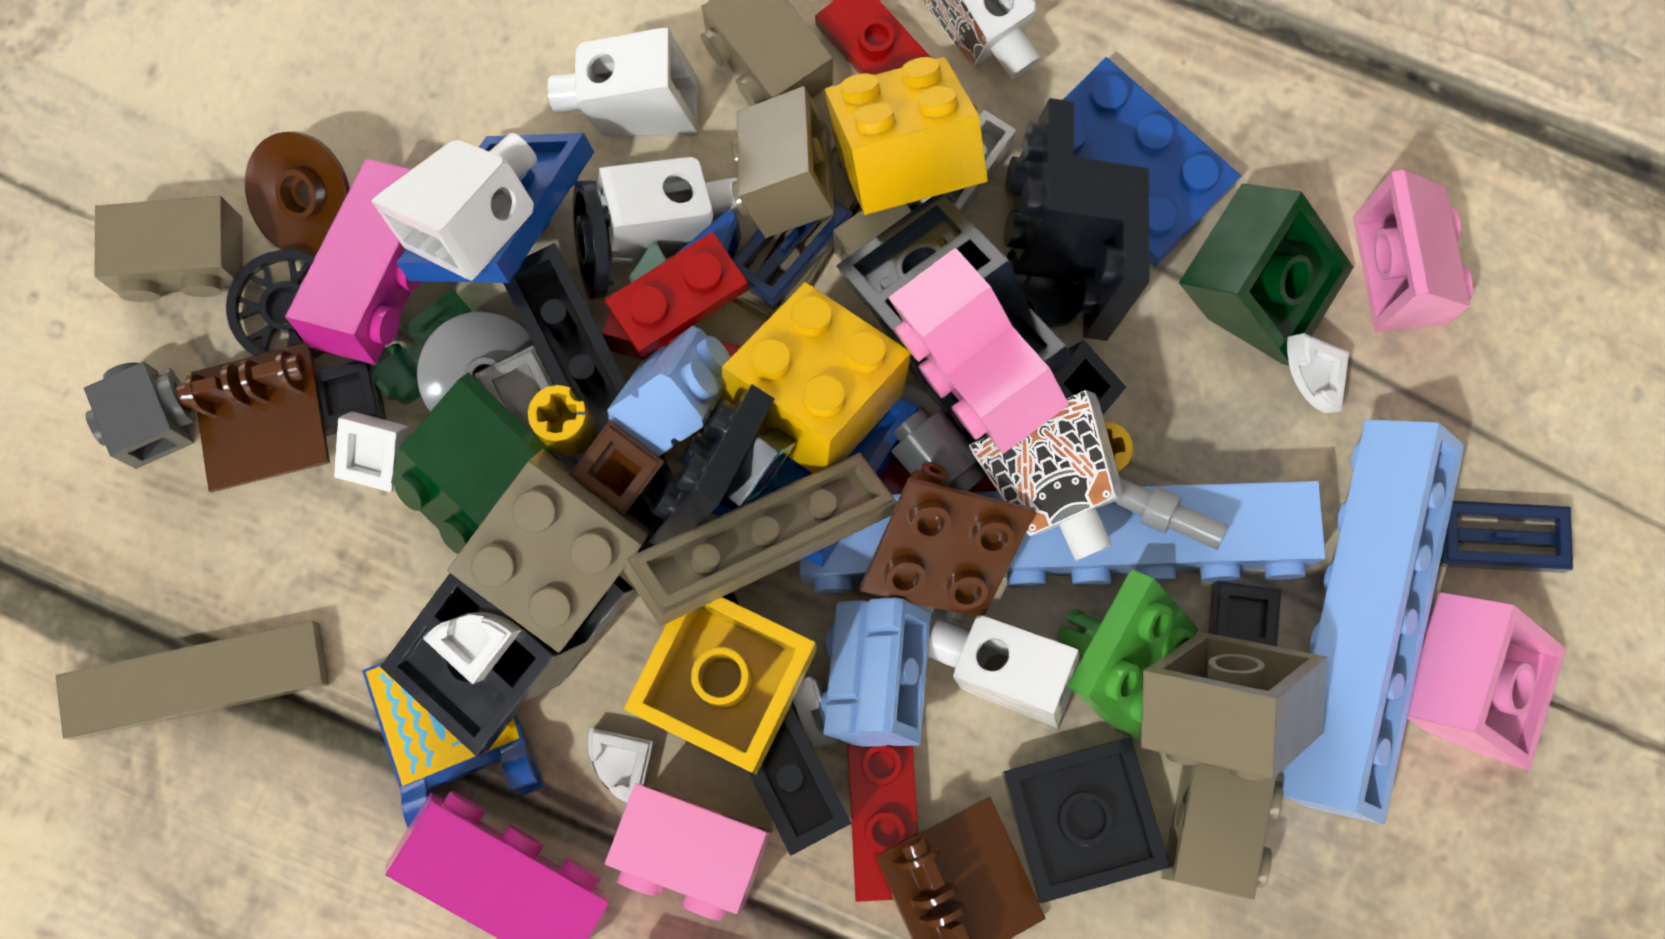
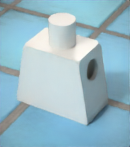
M658 28L582 42L576 48L575 73L551 75L548 79V97L552 110L554 112L581 110L599 134L606 136L698 134L699 78L669 28Z
M509 133L490 151L458 139L447 143L379 193L371 202L405 249L472 281L533 213L534 203L519 178L537 163V157L532 148L515 133Z
M694 157L599 168L597 191L603 213L610 214L607 239L612 271L636 266L653 242L658 244L665 258L674 256L712 224L713 219L719 218L724 212L730 211L736 213V215L741 214L732 193V183L737 181V179L732 177L705 183L700 162Z
M977 615L970 631L938 620L929 637L928 658L954 667L953 678L961 689L1056 729L1059 728L1072 695V691L1067 685L1080 663L1078 649L981 615ZM1004 655L1008 657L1007 663L997 671L984 669L986 661L991 656Z

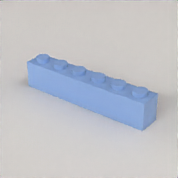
M1365 420L1361 440L1353 448L1351 456L1353 475L1347 501L1341 505L1338 513V530L1340 534L1334 561L1328 565L1324 576L1326 596L1320 623L1314 627L1310 639V652L1312 654L1328 656L1324 732L1281 771L1284 783L1282 789L1283 797L1308 808L1385 825L1465 446L1440 423Z

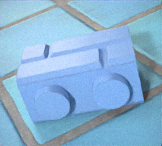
M691 326L671 340L667 347H661L642 360L608 408V419L660 456L672 448L677 440L681 442L705 425L710 412L713 411L721 397L722 366L730 359L729 353L715 337H707L701 328Z
M896 597L870 599V602L863 600L837 602L835 623L829 628L826 636V649L831 663L828 688L822 693L821 702L819 703L820 716L824 723L823 735L860 747L911 746L921 744L931 620L930 612L905 599Z

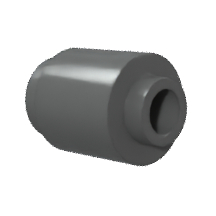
M921 408L893 432L900 443L891 452L910 475L915 470H921L926 462L935 463L948 472L946 482L949 484V487L968 491L987 475L973 455L969 446L970 442L942 409L930 417L924 408Z

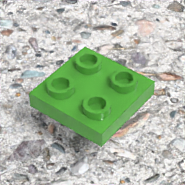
M1131 569L1103 621L1092 618L1078 609L1072 610L1065 619L1077 625L1078 630L1075 631L1061 624L1058 642L1078 649L1079 654L1084 655L1067 687L1114 730L1127 737L1131 736L1133 740L1139 741L1142 734L1143 670L1195 636L1199 629L1154 578Z

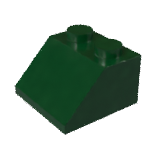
M1242 183L1179 281V284L1208 320L1279 363L1289 366L1287 354L1288 337L1303 333L1310 336L1313 335L1354 267L1302 191Z
M468 372L455 382L399 448L391 483L394 485L401 501L408 508L420 511L439 530L445 544L453 552L459 554L531 458L542 449L546 450L556 459L558 458Z

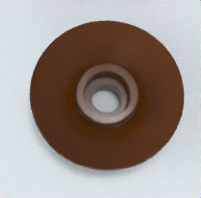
M297 131L273 134L259 143L252 152L247 164L245 194L250 213L264 236L281 250L289 249L306 252L311 255L317 254L350 190L347 176L335 154L317 138Z

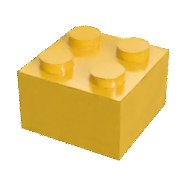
M945 56L936 59L929 57L916 58L907 62L899 69L876 75H853L846 78L839 85L824 88L837 154L864 215L988 182L979 114Z
M804 282L722 366L721 402L726 399L734 405L751 384L775 398L757 435L759 436L771 429H782L798 441L788 454V457L811 473H815L846 459L902 397L911 353L840 304Z
M721 597L665 625L623 710L757 775L817 651L816 643Z

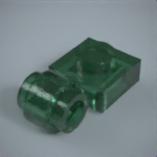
M453 288L402 326L415 342L413 346L403 348L399 343L392 344L384 348L377 365L370 364V368L374 372L372 380L389 400H398L404 406L421 397L417 383V365L425 342L433 331L445 321L457 315L472 312Z

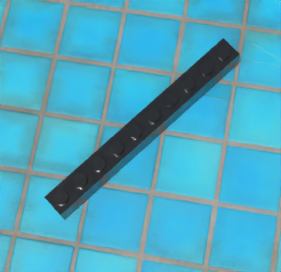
M553 243L526 256L520 270L512 277L509 283L503 284L553 384L570 387L579 402L584 401L594 417L596 426L595 440L608 421H610L607 410L625 386L626 381L556 244ZM663 454L659 457L665 460V462L628 510V513L651 529L639 548L638 553L655 546L648 540L660 518L652 514L651 510L667 483L672 478L675 479ZM734 592L723 596V598L740 606ZM790 705L757 775L751 772L749 774L790 856L852 823L796 713Z

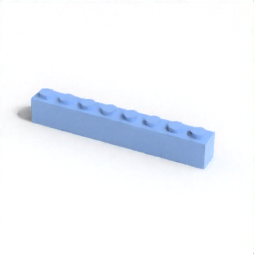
M1319 481L1145 486L1143 488L1152 492L1156 487L1180 496L1182 497L1181 505L1228 525L1229 528L1219 549L1216 550L1170 528L1164 534L1142 524L1141 515L1111 502L1096 510L1112 546L1075 561L1059 526L1040 535L1029 536L1025 533L1004 577H1007L1008 587L1012 588L1040 587L1047 584L1046 576L1072 575V585H1104L1111 583V574H1129L1131 569L1154 578L1158 583L1176 581L1175 572L1200 571L1201 581L1205 582L1237 580L1241 578L1240 570L1265 569V579L1269 580L1305 577V568H1309L1325 559ZM998 491L971 492L1004 501ZM892 494L898 502L901 494ZM891 516L840 540L823 568L804 558L800 559L801 584L814 583V592L820 594H839L853 591L852 582L863 581Z

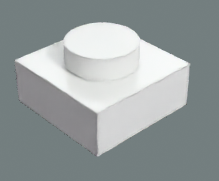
M352 411L339 417L334 477L393 492L395 488L391 483L399 448L408 439L409 426Z

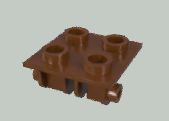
M306 343L193 371L191 375L186 376L185 383L176 386V396L180 405L184 409L192 407L197 411L209 492L213 493L330 463L312 349Z
M926 462L921 470L913 471L911 476L908 477L860 585V591L889 598L905 599L912 603L977 617V615L985 616L1036 513L1035 508L951 488L946 482L948 472L938 464Z
M991 797L975 803L874 856L911 939H1011L1046 919Z

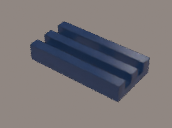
M834 198L835 214L772 288L766 283L822 219L794 228L754 274L747 268L775 236L765 238L760 229H758L732 259L748 282L749 291L763 299L764 303L772 310H775L777 306L779 307L784 298L833 244V229L853 217V212Z
M1453 501L1439 566L1556 573L1573 570L1571 507ZM1457 518L1555 523V533L1457 528ZM1458 542L1555 547L1556 556L1458 551Z

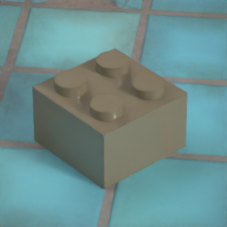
M542 449L527 462L448 567L447 571L560 653L623 571L626 558L636 554L651 529L627 512L623 516L572 478L569 475L572 471L570 468Z
M1199 632L1143 670L1141 748L1165 753L1170 761L1178 764L1197 765L1206 763L1230 769L1232 775L1244 780L1263 781L1274 779L1324 732L1328 656Z

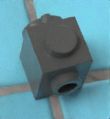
M144 361L141 363L131 362L117 365L107 370L103 374L102 380L83 388L91 406V410L87 411L85 416L93 436L101 445H106L111 457L135 469L194 444L187 425L196 422V411L192 407L184 409L178 402L176 386L182 384V382L175 375L171 367L159 372Z

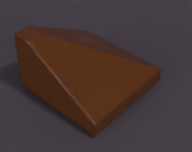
M610 420L569 475L624 516L665 460Z

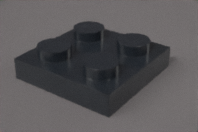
M751 384L734 405L726 399L720 403L705 429L700 428L697 430L682 453L679 461L685 466L677 480L672 478L655 502L651 513L659 517L660 520L648 540L650 543L657 545L699 526L720 504L775 398Z
M1131 736L1001 772L1039 903H1045L1170 868Z

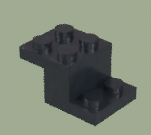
M1049 98L1038 121H1030L1026 127L1020 157L1012 156L1008 165L1005 189L1006 193L1014 194V210L1011 209L1006 219L1004 246L1013 248L1012 268L1014 273L1078 282L1075 309L1077 313H1083V338L1108 341L1150 282L1149 168L1074 157V102Z
M944 194L929 198L836 265L845 282L876 316L886 336L906 348L894 330L903 320L888 297L956 248L991 286L1013 328L1048 365L1053 375L1072 362L1067 346L1030 309L1009 260ZM911 354L908 366L910 373L966 438L971 434L951 408L959 400L952 392L941 398L918 368L927 358L924 357L918 362Z
M450 573L380 668L475 756H478L491 748L526 701L559 686L635 589L621 576H618L560 653H558ZM467 613H493L507 618L522 629L484 680L474 684L469 682L423 639L440 623Z

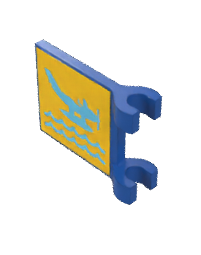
M383 662L362 670L398 781L402 812L407 827L412 823L430 792L435 794L433 791L435 788L498 762L502 763L503 772L510 791H517L519 796H524L545 787L541 771L528 745L518 714L515 715L488 751L475 756L380 668Z

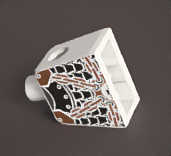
M921 0L973 66L980 64L994 54L1007 75L1013 80L1028 71L1041 59L1024 33L1038 11L1034 0Z
M1086 390L1066 399L1069 406L1004 454L988 436L969 445L973 455L1004 501L1035 508L1036 513L1026 533L1029 536L1040 535L1059 526L1075 561L1112 546L1096 509L1123 497V490L1099 401L1095 393Z

